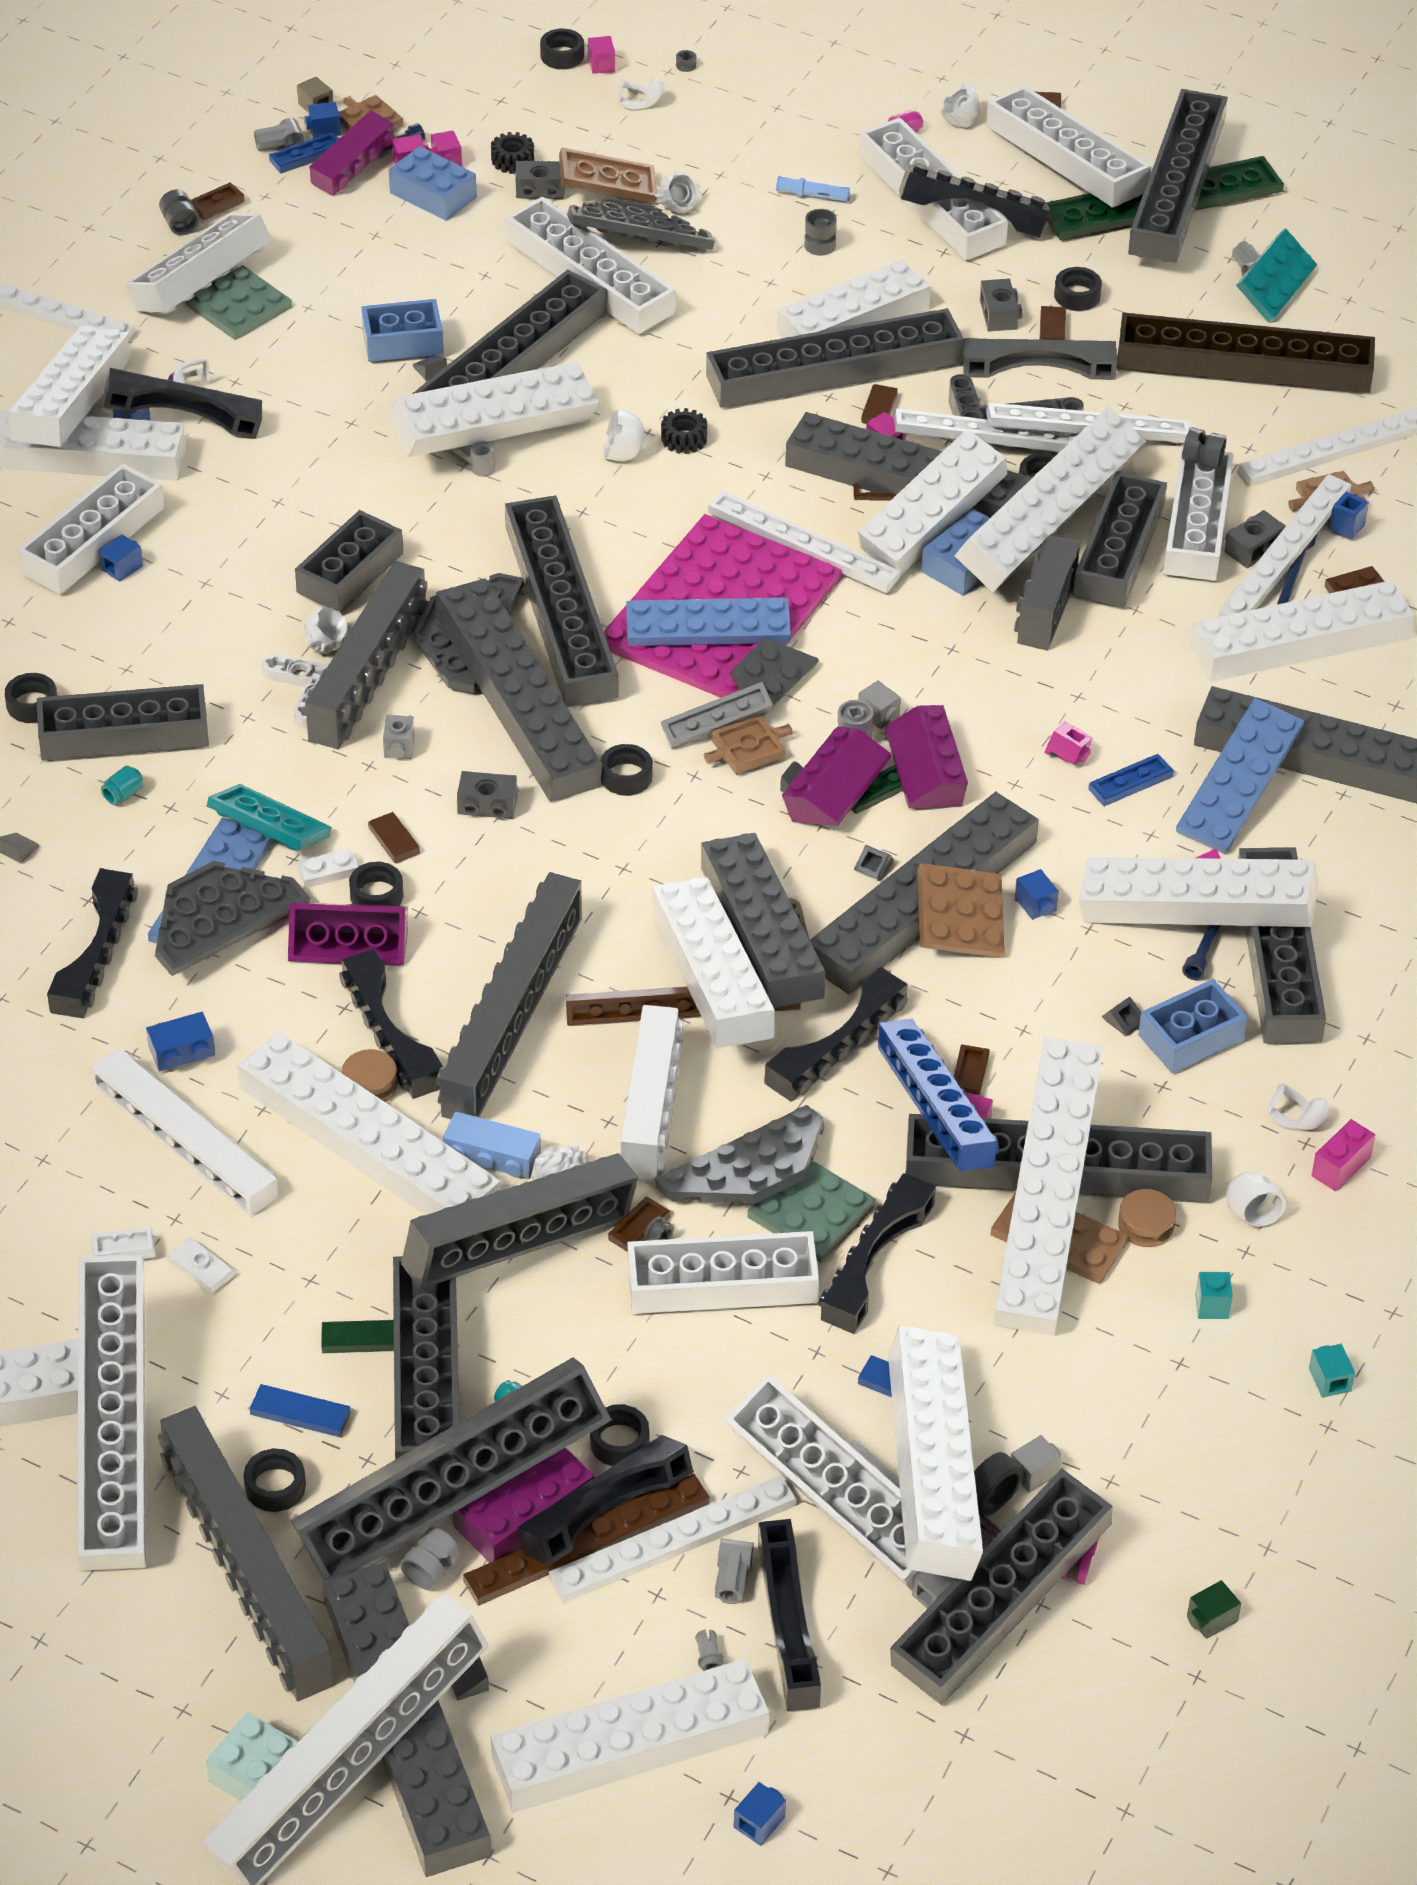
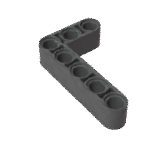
M964 374L952 376L949 384L948 398L952 415L988 420L986 413L987 405H980L971 377ZM1076 397L1006 403L1020 406L1084 410L1083 401Z

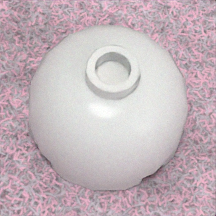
M621 409L613 412L606 431L608 444L604 443V459L619 462L629 461L637 456L640 449H645L648 435L644 434V426L639 417Z

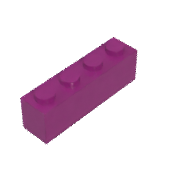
M370 110L309 166L311 184L332 196L343 190L349 181L356 175H359L363 168L371 161H374L386 147L392 144V139L395 138L393 122Z

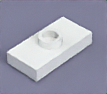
M152 1227L91 1234L92 1256L143 1255V1259L155 1258Z
M191 1237L168 1254V1261L210 1294H213L234 1277L231 1267Z

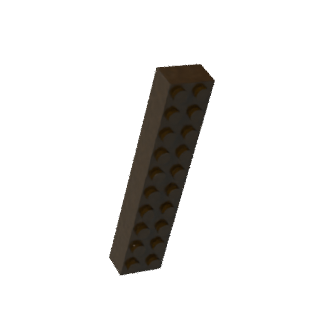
M1122 312L1117 368L1370 393L1374 372L1375 337Z

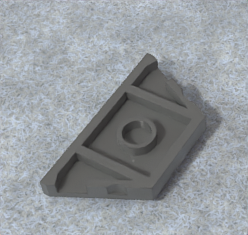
M764 638L732 669L730 675L739 690L763 682L774 707L820 660L802 651ZM769 711L760 714L761 717H763V716H764L766 713H768Z

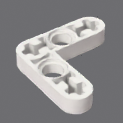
M269 654L261 661L262 674L266 679L304 688L294 707V721L298 727L307 729L305 701L328 665L280 654ZM297 670L306 671L303 675L293 674Z

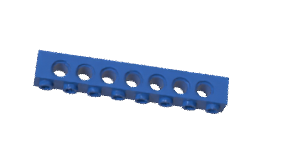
M913 1018L879 1023V1051L959 1172L994 1167L995 1154L999 1152L996 1136L991 1134L986 1121L980 1118L975 1105L971 1104L967 1099L964 1089L959 1087L954 1075L950 1074L946 1068L944 1060L939 1058L933 1044H930L926 1039L923 1029L918 1027Z

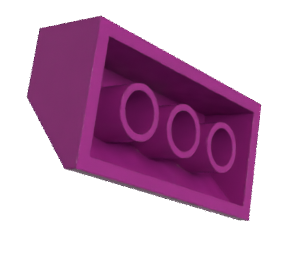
M944 705L916 706L885 726L886 737L897 767L896 770L902 784L908 808L962 807L968 780Z
M836 727L782 794L791 821L839 826L892 758L891 753L860 729Z
M289 903L288 961L342 963L341 959L374 948L383 965L404 966L409 906Z

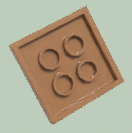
M921 863L917 867L920 947L1001 958L1005 954L1001 874Z

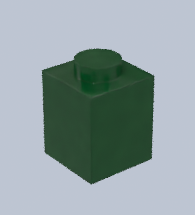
M1220 1580L1190 1597L1187 1619L1195 1630H1199L1208 1639L1238 1622L1242 1603L1227 1585Z

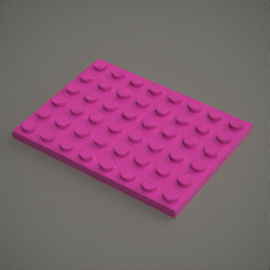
M704 514L630 601L788 598L792 639L842 578L843 574L842 569L830 563ZM626 605L604 630L611 653L720 698L739 691V688L734 684L730 672L759 644L628 646Z

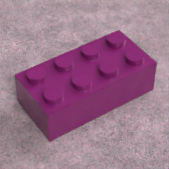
M565 1447L453 1513V1526L490 1563L522 1549L517 1530L518 1526L595 1477Z

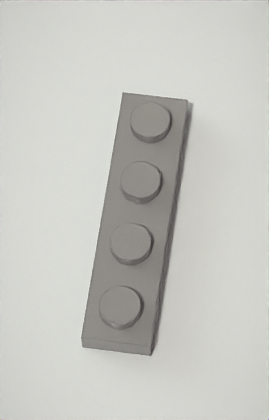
M763 682L665 719L661 721V727L670 748L673 749L709 735L717 729L773 709V704Z

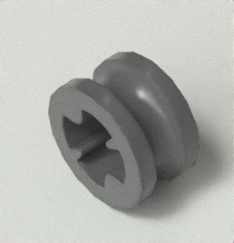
M691 50L677 52L676 68L682 72L695 70L696 53Z
M662 1216L655 1217L648 1224L644 1238L648 1241L668 1240L673 1234L674 1226L670 1222L665 1223V1219Z

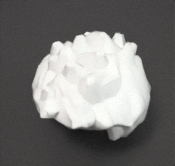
M973 82L968 85H962L951 97L945 96L944 100H942L941 116L951 125H955L956 128L963 127V129H966L974 122L973 118L979 117L977 112L979 110V97Z
M674 171L665 176L660 182L659 187L656 188L657 194H655V197L658 198V204L666 205V208L676 213L691 211L697 205V201H701L703 198L699 190L701 185L696 183L689 175L680 171Z
M326 606L310 614L304 624L306 646L319 654H328L333 650H338L349 633L347 619L342 617L339 611Z
M552 1145L537 1155L532 1170V1179L536 1180L551 1173L561 1172L591 1161L584 1160L586 1152L579 1151V1145L573 1147L571 1145L554 1147Z

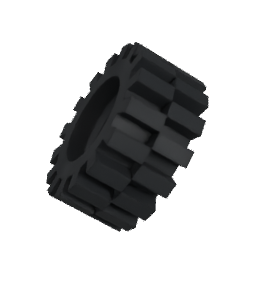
M507 132V135L501 133L500 138L496 136L494 141L492 140L491 142L492 165L497 170L501 169L503 173L509 170V174H514V171H516V161H534V141L532 142L531 137L527 138L526 134L520 136V132H516L515 135L512 132Z
M679 408L675 409V413L669 411L668 416L664 415L663 420H661V442H663V446H668V450L671 452L676 449L677 454H680L681 451L689 454V450L695 453L697 448L700 450L704 448V444L706 445L708 423L706 417L703 418V414L701 412L697 414V410L694 409L688 412V408H684L682 412H680Z

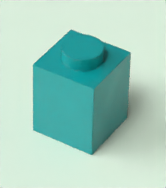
M1199 1272L1195 1292L1198 1319H1229L1233 1298L1230 1272Z
M1342 1343L1331 1346L1323 1345L1313 1349L1308 1369L1321 1397L1351 1392L1355 1371Z

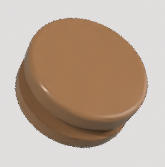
M366 1049L355 1052L345 1060L342 1066V1074L384 1102L395 1094L398 1085L397 1067L391 1056L379 1050Z
M1153 1189L1135 1190L1126 1195L1120 1204L1118 1217L1119 1231L1128 1235L1130 1243L1140 1247H1156L1164 1244L1174 1232L1176 1220L1175 1205L1167 1195Z

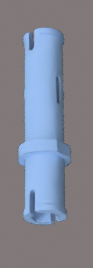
M778 175L776 182V191L795 193L799 197L808 195L848 202L850 187L807 181L803 177L794 179Z

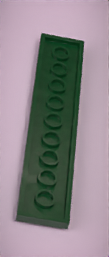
M1264 155L1209 167L1195 211L1283 192L1284 183ZM1091 193L1047 202L1050 210L1047 222L1059 240L1132 225L1143 194L1114 208Z

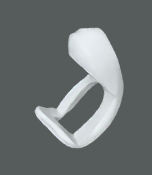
M658 77L650 80L648 88L635 83L625 82V78H622L618 88L617 100L620 105L628 109H645L652 106L660 98L665 90V85ZM623 88L645 94V99L641 102L625 99L622 97Z
M194 359L184 362L169 375L167 380L185 383L184 375L195 372L204 382H208L210 380L208 361L206 359ZM199 364L203 365V370L199 368L186 369Z
M1284 1083L1278 1084L1277 1092L1273 1095L1267 1107V1114L1274 1123L1292 1130H1311L1317 1128L1330 1115L1328 1102L1324 1098L1317 1097L1308 1102L1295 1089ZM1282 1094L1293 1099L1301 1106L1302 1113L1297 1119L1285 1117L1274 1107Z

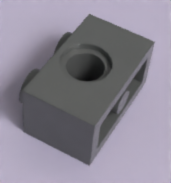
M516 161V198H565V186H561L559 161Z
M1011 279L981 280L979 301L987 331L1017 330L1018 319H1022V306L1017 304L1018 292L1017 288L1012 287Z
M1262 510L1227 532L1224 552L1245 568H1249L1259 561L1286 525L1265 510Z
M462 771L457 791L458 814L513 819L518 797L517 775Z

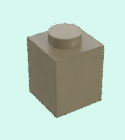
M317 76L297 84L298 105L308 112L307 105L333 102V90Z

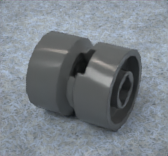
M173 189L161 197L159 201L160 211L174 234L187 235L196 230L200 217L185 191Z
M821 208L811 210L806 214L804 247L812 255L825 256L835 250L837 217L834 212Z
M1190 427L1183 446L1182 460L1198 463L1201 460L1203 465L1218 469L1225 453L1227 436L1214 432L1207 435L1205 430Z

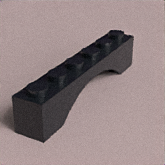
M920 163L915 165L907 164L899 188L900 199L923 206L949 198H965L982 202L1002 213L1017 232L1038 238L1041 237L1050 212L1047 202L1041 197L1032 196L1029 198L1022 196V193L1013 189L1004 191L991 183H985V185L976 183L970 177L962 176V178H958L945 170H938V172L929 170L926 165Z
M110 368L104 388L103 407L128 413L146 408L179 409L209 419L230 434L256 439L262 421L263 400Z
M99 868L91 887L94 909L99 916L96 935L80 957L55 973L47 992L50 1013L84 1019L88 1008L93 1007L95 990L97 986L100 987L102 985L104 968L111 963L113 946L119 943L122 924L127 923L131 902L135 903L137 899L138 886L134 885L133 873Z
M373 948L341 959L342 972L339 973L341 984L344 989L349 988L352 1003L356 1009H361L362 1018L367 1029L372 1028L377 1047L379 1049L383 1048L386 1054L395 1061L397 1078L403 1090L407 1089L412 1099L440 1090V1085L436 1081L438 1072L443 1065L433 1048L418 1043L406 1036L392 1023L384 1010L382 1000L387 987L386 971L375 949Z
M883 967L878 968L862 982L861 997L851 1018L841 1028L823 1039L802 1046L784 1048L765 1064L764 1084L790 1102L799 1095H804L810 1086L819 1078H824L836 1063L844 1061L850 1051L857 1045L865 1043L869 1035L877 1028L879 1029V1023L887 1022L896 1012H901L905 1008L908 1001V984Z
M905 1173L901 1175L897 1183L893 1182L890 1185L884 1204L879 1203L875 1209L872 1223L864 1226L858 1245L850 1248L846 1257V1264L843 1268L839 1267L836 1270L830 1289H825L822 1292L818 1302V1306L821 1307V1321L855 1334L868 1313L869 1292L866 1284V1273L872 1260L891 1240L923 1225L935 1205V1185Z
M661 1435L518 1526L517 1530L524 1555L550 1566L573 1551L576 1541L583 1530L605 1511L633 1497L655 1490L670 1488L692 1474L694 1471L687 1444Z
M791 1519L758 1522V1549L786 1710L820 1708L821 1681L817 1659L812 1648L805 1618Z

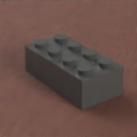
M359 509L295 568L296 593L341 612L403 554L402 529Z
M1049 535L1046 545L1041 544L1038 553L1039 561H1034L1030 575L1032 578L1026 580L1023 590L1024 597H1019L1016 606V612L1020 613L1014 627V632H1018L1017 644L1046 651L1049 650L1074 588L1081 542Z

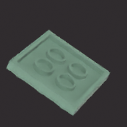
M242 265L212 282V285L208 288L195 292L194 297L186 301V306L229 337L237 340L292 307V299Z
M810 1160L807 1179L753 1204L747 1210V1218L771 1233L813 1231L816 1260L821 1263L875 1207L876 1198Z

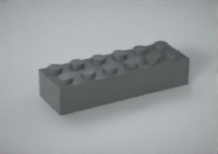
M1116 471L1076 569L1073 596L1125 608L1164 509L1167 482Z
M204 684L37 698L38 739L41 760L209 746Z

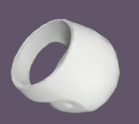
M1243 1172L1237 1175L1228 1185L1226 1191L1228 1208L1236 1217L1248 1225L1257 1227L1271 1224L1278 1220L1286 1209V1200L1282 1190L1272 1184L1270 1179L1262 1174ZM1270 1195H1277L1275 1208L1266 1215H1259L1257 1210L1267 1202Z

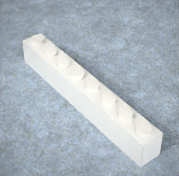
M117 1047L90 1066L94 1087L249 1217H253L279 1198L278 1179L273 1171L265 1169L257 1163V1160L251 1153H245L237 1146L232 1137L222 1134L210 1119H204L197 1113L192 1104L181 1100L170 1086H164L158 1081L152 1071H146L140 1066L133 1055H127Z

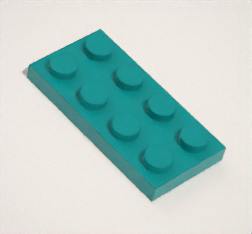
M1284 228L1276 235L1236 286L1265 320L1270 322L1278 315L1318 264L1299 244L1296 238Z
M241 783L208 796L206 807L215 810L219 816L234 819L241 826L255 829L268 839L278 840L291 850L298 851L330 837L331 826Z

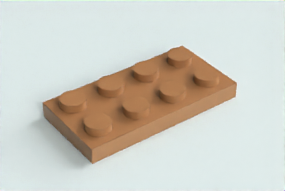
M561 147L559 152L561 186L655 204L657 200L655 197L657 186L654 165Z
M1016 1192L991 1227L990 1235L1006 1243ZM1076 1212L1066 1269L1101 1284L1127 1244L1128 1235Z

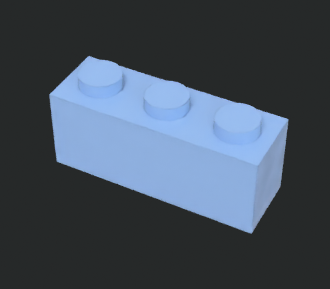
M456 1111L443 1136L444 1143L481 1168L507 1173L514 1177L518 1176L529 1179L535 1159L541 1153V1133Z

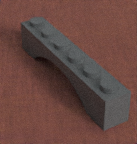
M964 338L963 374L971 378H989L999 372L1017 367L1050 366L1075 372L1090 380H1115L1117 369L1116 341Z

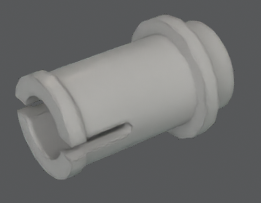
M706 1629L699 1631L695 1635L699 1651L698 1666L703 1671L722 1666L724 1663V1657L719 1653L716 1632L712 1629H709L710 1639L707 1638Z

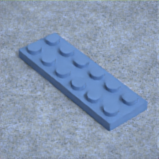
M788 598L626 601L628 646L760 643L764 638L778 643L791 642Z
M1254 698L1176 825V832L1212 849H1217L1218 852L1226 855L1304 727V720Z
M222 817L185 875L212 861L225 863L224 867L241 870L242 867L256 870L274 839H268L255 829L245 828L237 821ZM162 912L147 933L149 942L157 944Z

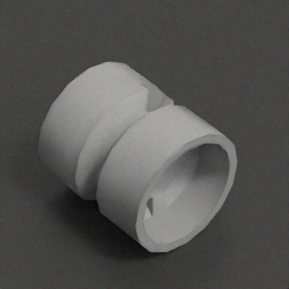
M855 699L843 702L838 708L837 727L857 728L872 738L873 708L862 700Z
M435 1527L429 1528L418 1540V1546L412 1547L400 1561V1568L404 1575L413 1584L425 1590H431L444 1576V1571L449 1570L461 1556V1550L456 1541L449 1534Z

